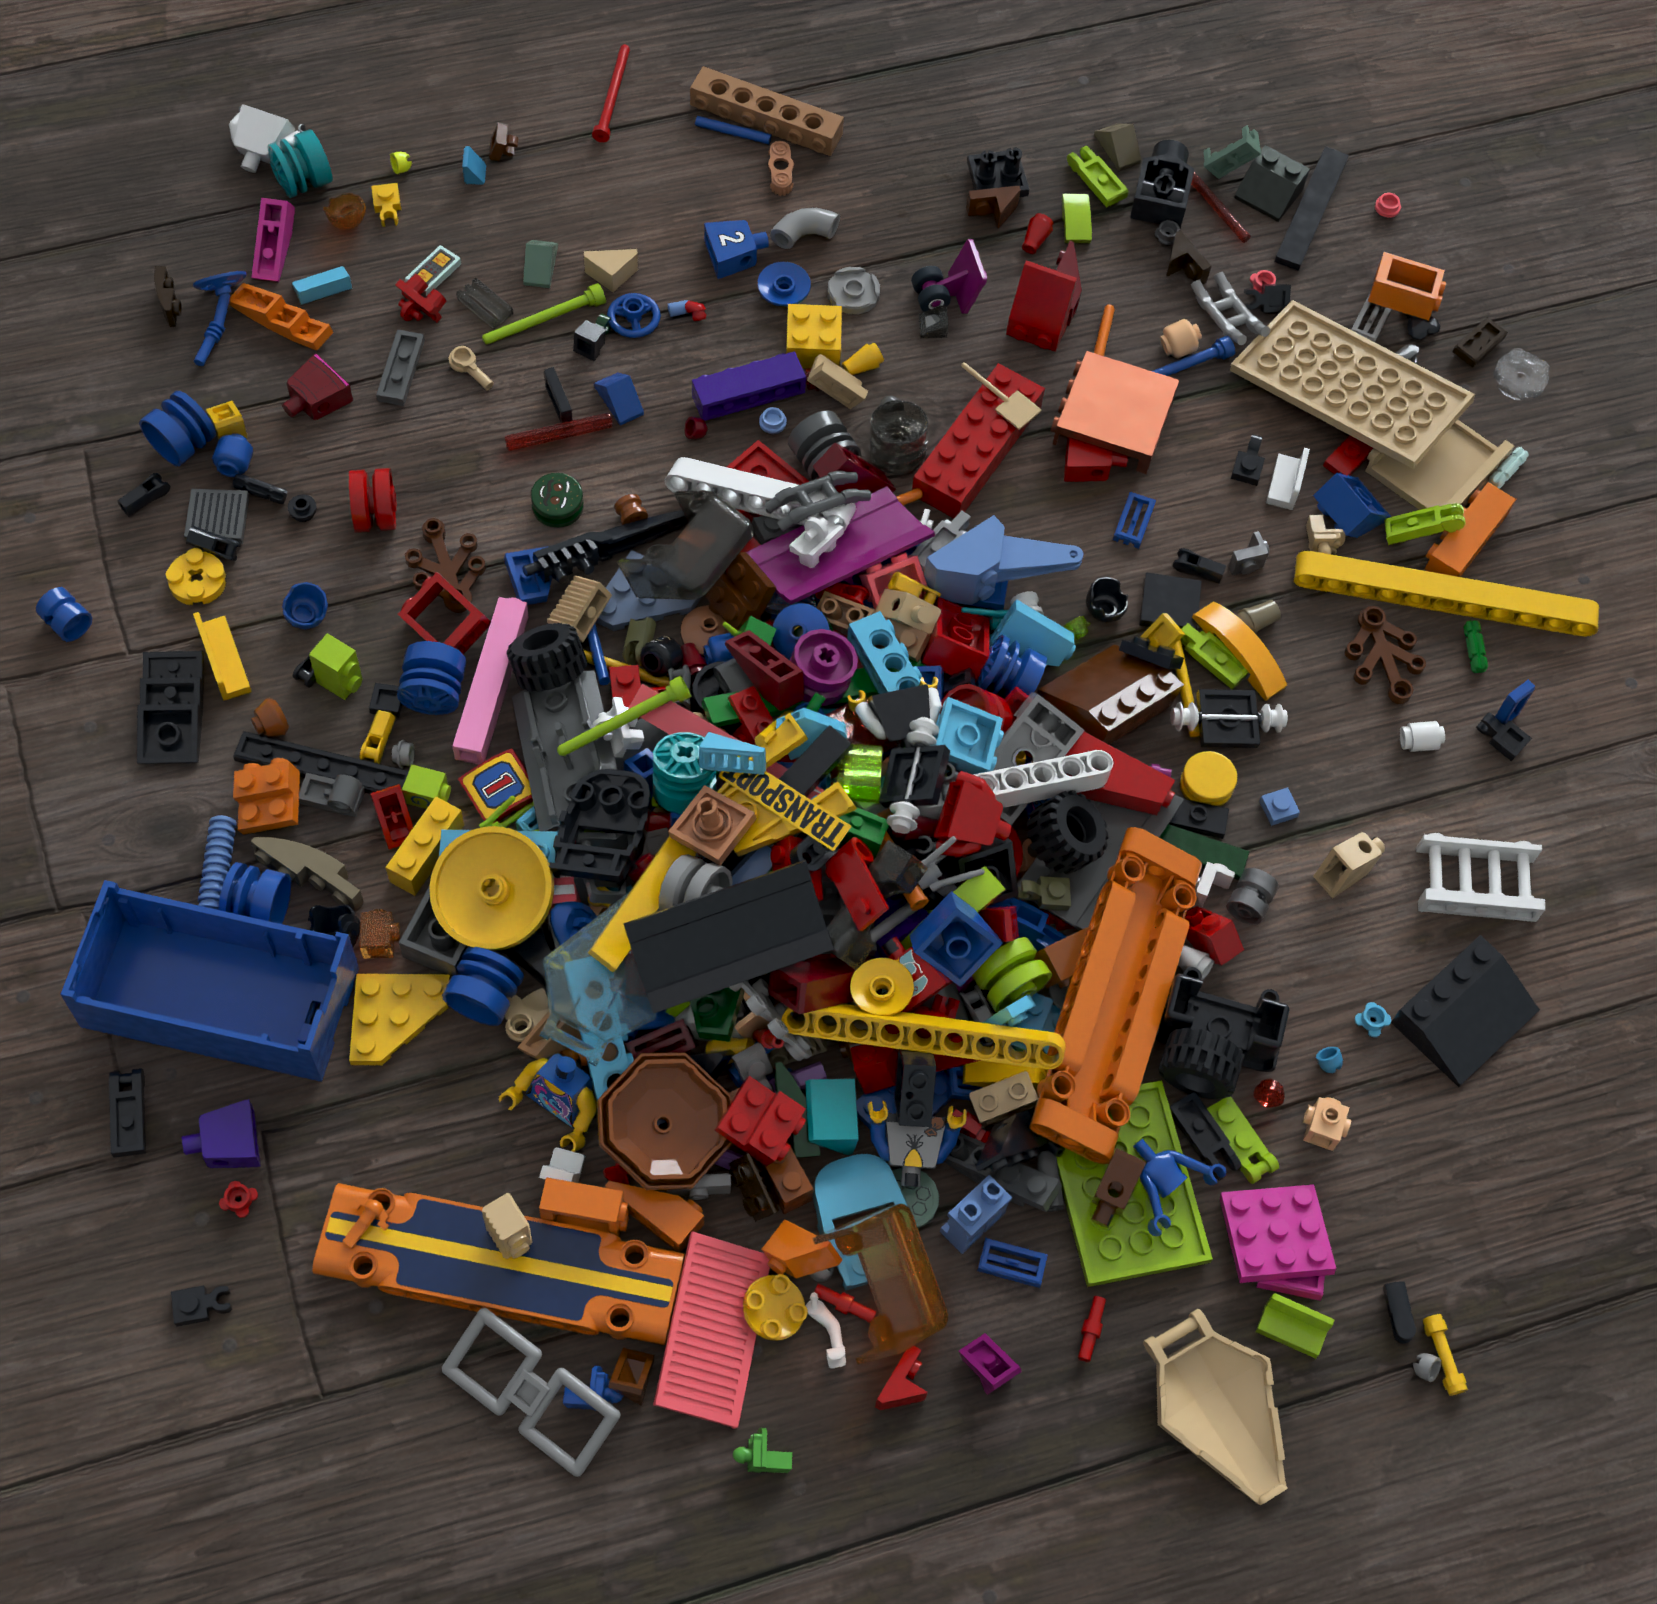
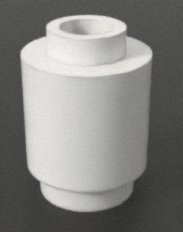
M1437 721L1408 723L1407 726L1400 728V743L1403 750L1409 749L1410 752L1439 750L1440 745L1445 742L1444 728L1439 726Z

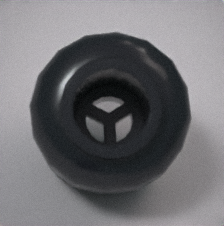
M661 636L646 643L640 653L641 664L645 671L653 677H664L668 675L669 668L677 670L681 666L683 651L675 639L669 636Z

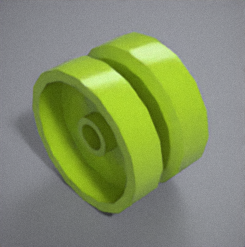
M1026 937L1015 939L998 948L971 976L980 989L989 990L987 1000L995 1012L1001 1011L1026 995L1032 997L1052 977V973L1044 961L1034 960L1037 951Z

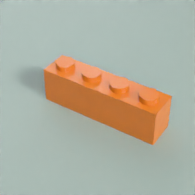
M1489 482L1481 491L1476 489L1468 501L1470 506L1468 508L1463 507L1466 525L1455 532L1444 530L1440 537L1443 541L1439 545L1434 543L1426 554V558L1429 561L1424 570L1461 577L1507 517L1516 499Z

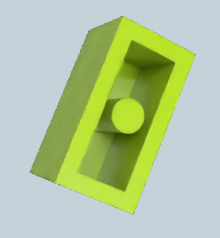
M327 633L309 654L317 684L346 700L351 693H355L359 689L363 680L356 650Z

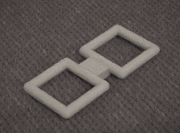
M481 1308L442 1365L443 1374L498 1416L506 1412L511 1402L527 1414L519 1425V1433L573 1476H581L620 1418L619 1410L565 1368H558L549 1382H545L533 1372V1369L542 1357L541 1350L490 1310ZM485 1324L526 1356L498 1399L458 1368V1365ZM562 1385L604 1416L576 1460L534 1428Z

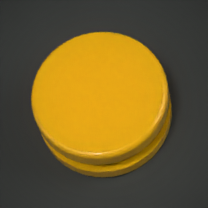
M1212 751L1200 752L1193 755L1185 764L1180 778V788L1187 800L1221 807L1232 796L1237 784V771L1233 763L1224 755Z

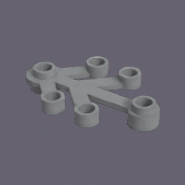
M760 978L752 987L747 981L729 987L735 992L741 987L750 996L746 1001L749 1009L755 1015L761 1016L770 1022L767 1025L769 1030L776 1038L784 1041L785 1048L793 1058L801 1061L803 1058L808 1059L812 1056L810 1050L812 1043L806 1036L788 1033V1028L781 1020L787 1006L780 1002L774 1007L768 997L769 984L764 979Z

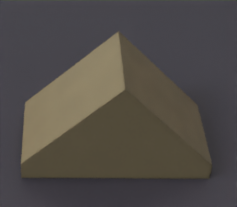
M1117 123L1095 131V137L1118 171L1141 163L1142 159L1133 124Z

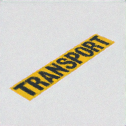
M721 771L718 776L833 852L852 827L767 771H765L764 775Z

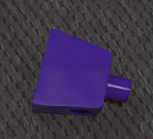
M249 1099L199 1116L200 1133L182 1136L184 1154L202 1152L203 1160L209 1168L261 1167L255 1111Z

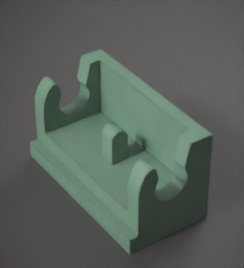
M1246 125L1242 128V139L1227 145L1226 148L1219 152L1215 151L1212 155L1210 148L1205 149L1203 152L1204 167L1220 179L1260 156L1259 135L1255 129L1249 133V127Z

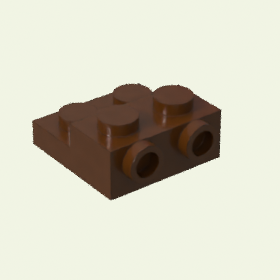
M737 552L727 573L716 575L705 597L710 602L709 609L713 613L721 615L725 622L738 631L750 616L758 620L760 619L777 587L747 552Z

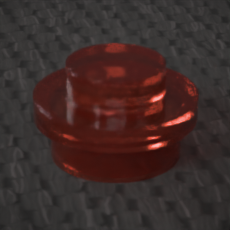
M1262 1080L1254 1089L1253 1095L1255 1099L1265 1107H1277L1284 1102V1088L1275 1080Z

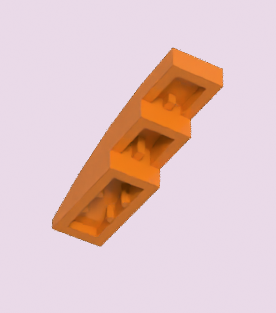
M242 283L230 296L229 305L245 316L287 339L316 351L334 333L329 324L311 319L306 310L286 304L282 295Z

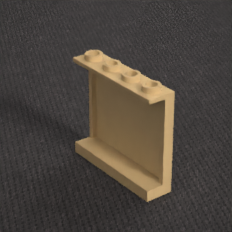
M1457 419L1414 469L1373 448L1367 457L1369 464L1365 472L1419 510L1453 503H1460L1462 507H1465L1476 489L1480 490L1488 482L1490 476L1497 471V468L1509 457L1514 445L1505 440L1497 447Z

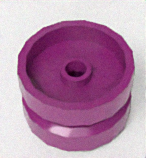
M818 629L809 631L799 638L790 661L803 670L805 699L802 701L810 702L815 692L826 698L821 707L833 705L843 698L855 674L858 663L855 648L846 637L835 631Z

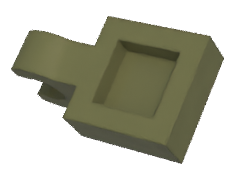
M1040 876L1037 883L1031 880H1022L1021 887H1018L1017 899L1023 901L1038 900L1039 909L1068 911L1071 907L1070 879Z

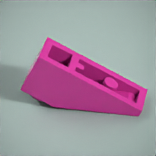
M261 198L252 279L280 281L292 236L295 207L288 201Z

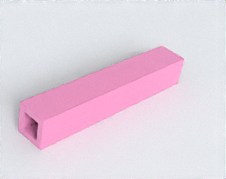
M513 597L508 599L498 598L452 745L455 760L479 765L486 759L513 670L507 656L508 646L525 631L529 618L527 602H522Z

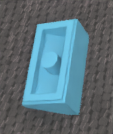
M343 266L292 282L301 305L352 289L350 276Z

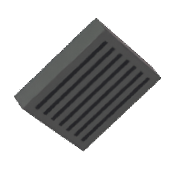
M191 489L184 533L185 541L193 525L237 540L243 544L250 497L248 491Z

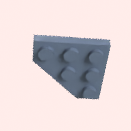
M631 550L606 587L612 596L596 623L616 631L625 629V625H629L630 619L641 621L649 617L654 621L663 620L664 616L680 613V615L688 614L696 607L704 595L705 585Z

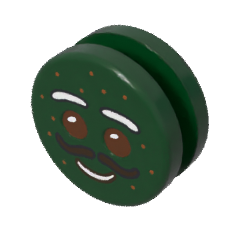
M550 473L539 478L532 487V511L536 519L542 524L554 528L566 527L576 522L581 516L584 508L583 491L579 482L572 476L564 473Z

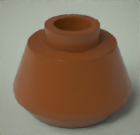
M265 699L254 710L255 717L251 718V721L258 734L264 733L266 737L282 736L287 733L289 729L288 722L275 699Z

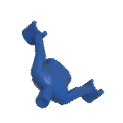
M1141 1139L1133 1146L1146 1162L1140 1175V1181L1148 1194L1154 1218L1148 1222L1147 1226L1152 1236H1160L1162 1234L1157 1226V1222L1161 1223L1162 1227L1166 1229L1171 1226L1170 1218L1163 1215L1159 1194L1162 1198H1165L1187 1179V1176L1179 1169L1177 1163L1202 1173L1203 1179L1208 1185L1218 1183L1213 1175V1171L1220 1178L1226 1176V1168L1221 1164L1208 1166L1172 1150L1155 1154L1144 1139Z

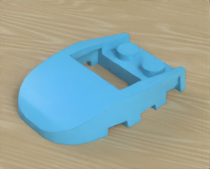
M871 1154L852 1155L827 1164L819 1172L813 1185L814 1208H816L817 1228L820 1237L831 1242L842 1258V1262L835 1267L838 1268L843 1279L842 1285L845 1291L919 1269L911 1214L907 1201L890 1166L880 1157ZM894 1203L904 1237L843 1255L833 1221Z

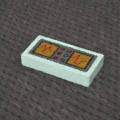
M440 245L405 278V281L407 282L414 274L419 275L428 284V287L422 293L426 297L461 265V258Z

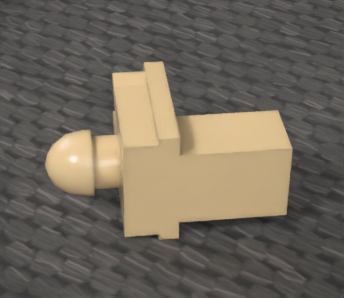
M1309 515L1306 529L1310 551L1336 554V548H1339L1345 542L1343 529H1326L1323 515Z

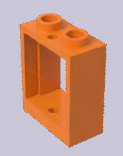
M1384 252L1374 278L1368 302L1429 320L1432 311L1438 312L1443 298L1442 294L1446 282L1442 281L1445 270Z
M546 1177L539 1206L541 1219L608 1232L618 1237L620 1231L626 1232L629 1221V1203L624 1202L623 1191Z

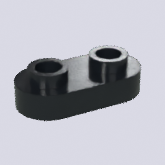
M806 835L791 850V864L806 860L809 872L812 874L820 869L838 851L839 845L833 852L809 835Z

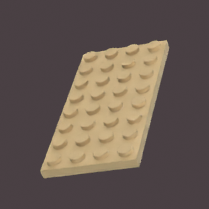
M1294 300L1269 323V335L1266 337L1258 335L1231 363L1230 368L1231 372L1412 469L1416 467L1473 403L1475 397L1474 393Z

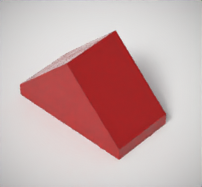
M398 784L370 793L388 849L401 846L414 828L401 786Z

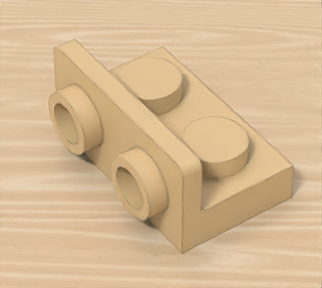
M1027 1071L969 1094L979 1123L983 1125L982 1128L1007 1119L1016 1113L1036 1107L1038 1101L1037 1093Z

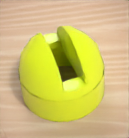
M406 152L390 154V163L395 174L404 173L411 168L412 161H407L410 156Z

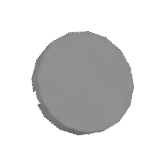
M861 267L839 269L828 282L827 297L831 305L842 306V312L846 314L859 315L870 311L876 306L880 297V284L876 276L872 273L870 275L865 272L866 269Z

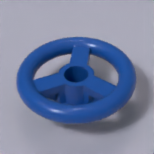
M639 293L624 294L616 298L610 304L607 311V316L611 317L610 327L616 333L628 338H639L650 334L657 328L661 318L660 309L656 302L650 297ZM651 310L653 314L651 322L641 329L639 321L642 319V315ZM615 315L625 317L631 323L632 330L620 326L615 319Z

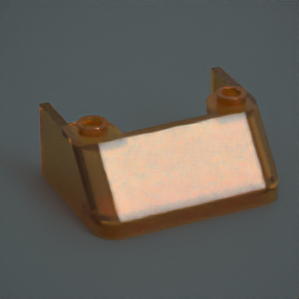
M905 1204L893 1205L857 1218L813 1238L814 1244L835 1239L837 1248L844 1255L853 1256L858 1254L876 1303L879 1315L871 1320L868 1330L869 1338L874 1348L855 1358L857 1364L898 1355L947 1325V1308L913 1214Z

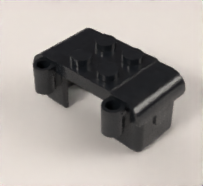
M1189 967L1183 974L1175 976L1155 1037L1156 1040L1166 1044L1169 1034L1176 1029L1191 1028L1209 1031L1230 1040L1243 1051L1242 1053L1245 1058L1242 1067L1261 1072H1272L1275 1070L1289 1015V1006L1279 1002V995L1275 990H1264L1256 1003V1007L1199 991L1203 980H1201V972L1195 967Z

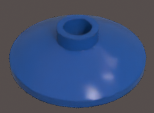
M790 262L770 264L762 270L758 277V290L761 296L769 303L777 306H788V304L802 302L808 296L811 288L808 273L799 265Z
M803 603L790 605L778 614L773 623V627L776 628L773 637L774 646L780 654L789 660L792 657L796 643L801 637L794 635L796 627L801 626L803 628L801 636L813 630H830L824 614L812 605Z

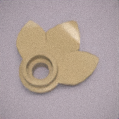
M544 988L530 993L522 1000L517 995L507 998L510 1002V1007L505 1015L507 1020L505 1028L507 1035L513 1041L522 1042L550 1010ZM519 1026H527L526 1029L522 1031H517V1028Z

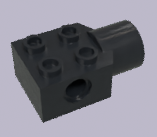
M1162 140L1154 146L1152 157L1143 158L1130 215L1131 219L1161 224L1163 221L1170 220L1177 223L1181 229L1194 168L1187 164L1189 151L1184 144L1175 140Z

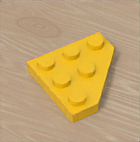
M356 973L349 1056L350 1065L382 1066L404 1043L407 1045L425 1029V1025L433 1018L444 1013L449 1006L443 1000L442 994L450 980V975Z

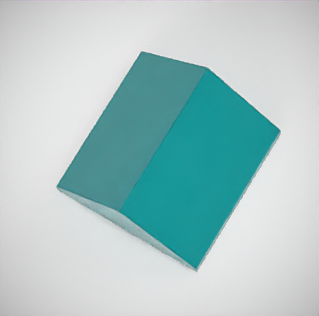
M810 1079L805 1081L809 1142L846 1155L853 1154L859 1140L855 1079Z

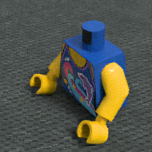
M555 1053L549 1060L542 1058L530 1062L514 1081L515 1086L509 1087L499 1096V1102L506 1096H510L513 1104L508 1110H512L522 1101V1091H526V1096L571 1128H574L573 1132L561 1138L560 1146L563 1148L572 1141L573 1149L571 1151H578L585 1145L583 1132H587L597 1111V1101L592 1092V1078L576 1066L573 1058L563 1057L560 1054Z

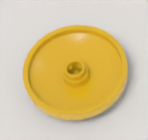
M488 826L462 834L444 849L432 871L430 902L436 919L451 937L469 947H480L490 951H498L522 943L540 928L552 905L554 879L553 873L549 868L548 859L532 840L510 828Z

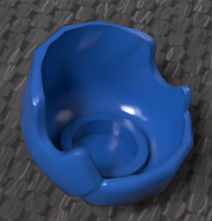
M308 582L293 585L282 604L285 620L293 627L304 630L318 626L323 621L328 607L325 592L318 585Z

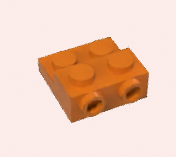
M274 758L271 760L270 765L260 766L256 763H248L243 766V770L234 771L233 799L239 803L237 830L243 835L298 825L300 771L290 761L284 758Z

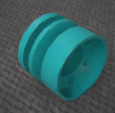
M311 129L293 136L295 148H292L286 139L280 140V148L275 142L267 146L275 178L289 198L297 196V188L302 194L307 192L306 179L315 188L333 181L327 156L319 139Z
M677 732L665 736L656 744L653 750V797L667 811L682 814L704 785L716 791L717 771L699 767V746L705 738L702 735L691 732Z

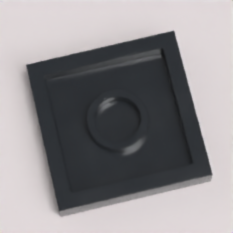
M1146 572L1139 626L1150 627L1162 613H1168L1180 629L1189 623L1197 630V623L1192 616L1199 611L1202 581Z

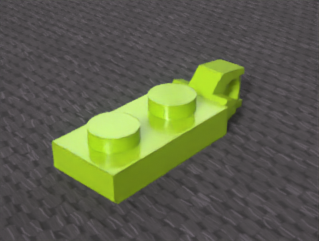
M1189 623L1181 629L1185 633L1181 638V643L1185 645V650L1230 689L1233 690L1249 674L1224 643L1210 631L1208 633L1204 631L1199 633Z

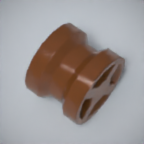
M637 494L625 495L614 505L616 513L621 516L622 525L648 518V513L645 508L641 507L642 501Z

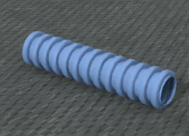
M223 815L214 816L209 820L208 843L205 847L207 852L204 854L203 878H201L200 895L198 896V906L218 910L219 898L225 877L231 867L229 863L232 860L233 837L236 832L234 829L237 825L234 819Z

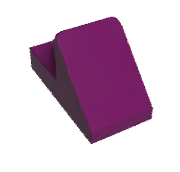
M985 1333L959 1350L961 1359L979 1376L987 1395L1022 1372L1020 1366Z

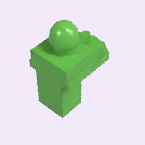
M759 1428L757 1434H751L750 1439H748V1449L738 1447L733 1451V1458L736 1462L741 1464L748 1462V1472L788 1473L792 1470V1452L767 1451L766 1428Z

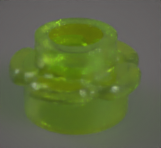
M1080 616L1069 621L1063 627L1074 633V640H1077L1089 633L1087 627L1091 625V622H1087L1084 616Z

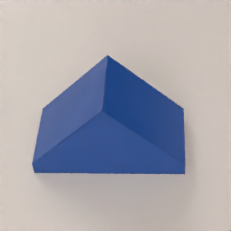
M617 372L594 383L595 389L619 425L644 415L643 408L629 375Z

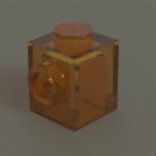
M383 909L361 912L359 947L363 959L394 958V942L400 941V924L394 922L392 912H387Z

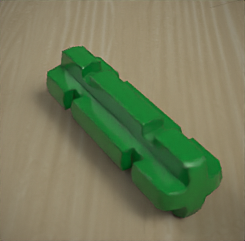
M1469 620L1463 628L1465 636L1468 637L1466 638L1469 659L1472 660L1470 662L1471 670L1473 673H1483L1488 668V662L1484 656L1486 651L1483 635L1479 633L1482 631L1481 625L1477 620Z

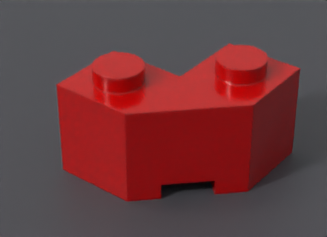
M893 1024L884 1026L890 1034L900 1033L898 1027ZM866 1044L850 1048L854 1071L865 1094L895 1086L898 1049Z

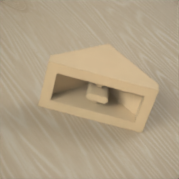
M637 249L584 251L585 273L611 292H614L638 271Z

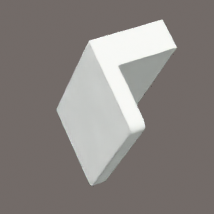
M1304 448L1300 459L1278 454L1266 504L1293 510L1300 492L1310 449Z

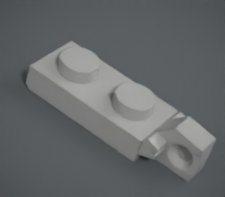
M961 510L952 522L948 519L942 520L933 530L935 536L922 542L911 554L918 556L923 574L926 558L966 533L965 530L970 524V515Z

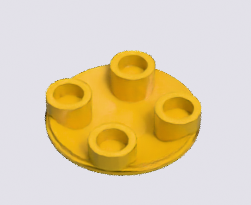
M784 1274L767 1275L757 1279L749 1286L743 1300V1312L746 1322L757 1335L767 1340L778 1341L789 1338L799 1330L808 1314L802 1293Z

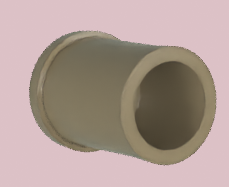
M1268 600L1250 608H1243L1239 610L1236 616L1256 634L1259 630L1280 620L1281 612L1275 601Z

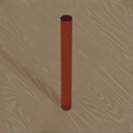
M1194 171L1191 184L1243 243L1247 242L1251 235Z

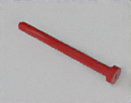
M623 44L620 47L598 125L594 126L592 131V137L598 142H607L611 135L608 127L630 52L627 44Z

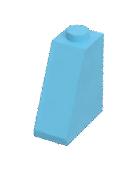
M1017 599L989 638V648L1003 634L1010 638L1009 646L1014 641L1020 643L1018 657L1026 649L1031 648L1047 657L1046 665L1058 667L1064 659L1068 660L1072 656L1076 645H1074V633Z

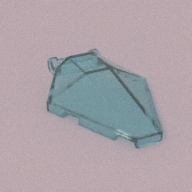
M630 892L543 959L550 1015L539 1036L546 1040L551 1038L588 1058L587 1062L594 1066H597L608 1044L656 1019V1013L652 1011L632 949H630L614 972H611L588 954L590 948ZM558 1020L597 1040L595 1047L557 1028Z

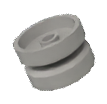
M689 854L681 855L673 862L662 882L659 894V911L732 886L731 872L726 867L714 863L706 864L702 859Z

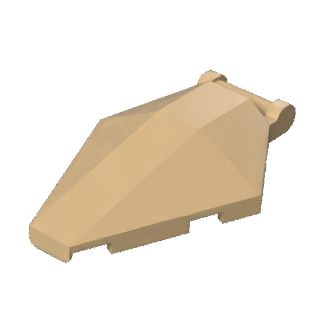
M1200 1309L1191 1312L1188 1319L1158 1337L1151 1336L1144 1340L1145 1349L1156 1363L1158 1426L1256 1504L1262 1505L1285 1491L1287 1486L1282 1461L1285 1460L1278 1408L1274 1407L1271 1386L1274 1385L1270 1358L1214 1332ZM1195 1329L1199 1331L1201 1337L1166 1356L1163 1351L1165 1347Z

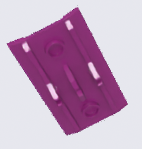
M887 486L872 493L870 501H858V503H855L856 511L844 534L836 540V547L831 552H823L819 556V563L814 568L801 564L799 562V555L790 552L789 545L805 531L804 525L747 551V553L777 587L775 591L779 596L792 605L842 580L853 584V575L857 574V577L860 579L859 575L865 573V569L934 537L935 532L926 525H923L912 515Z

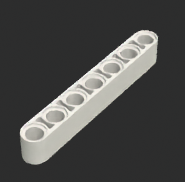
M678 458L665 478L667 488L673 493L780 520L787 516L794 508L801 506L799 501L795 499L770 514L764 504L774 498L775 494L788 487L793 488L798 486L797 484L691 458ZM822 490L808 494L813 503L828 498ZM855 503L843 504L812 515L808 519L821 516L832 525L843 526L845 531L856 511ZM808 519L802 520L798 524L805 525Z
M1094 750L974 775L985 779L994 792L996 800L1002 803L1003 808L1053 798L1064 791H1076V793L1101 788L1107 783L1114 763L1113 758L1107 752ZM943 784L938 805L915 806L919 809L920 815L938 819L939 821L950 784Z

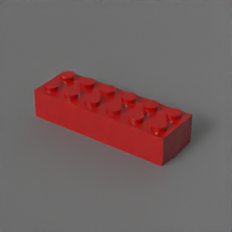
M998 363L986 379L1008 398L1018 390L1036 406L1041 408L1045 388ZM982 384L914 475L912 490L916 488L921 489L923 496L919 500L955 518L961 510L964 512L967 510L1030 422L1020 430L1014 427L995 411L1004 401Z

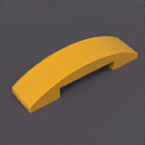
M1213 601L1193 614L1192 618L1205 633L1210 631L1213 635L1216 634L1251 674L1247 681L1265 701L1286 688V680L1269 650L1259 637L1234 613Z

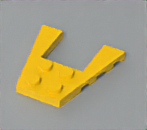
M790 712L784 717L786 720L777 730H772L763 740L765 743L761 747L766 750V769L808 740ZM838 781L812 799L813 802L837 817L857 809ZM727 782L717 791L755 812L757 818L733 849L738 856L780 841L789 835L792 836L802 832Z

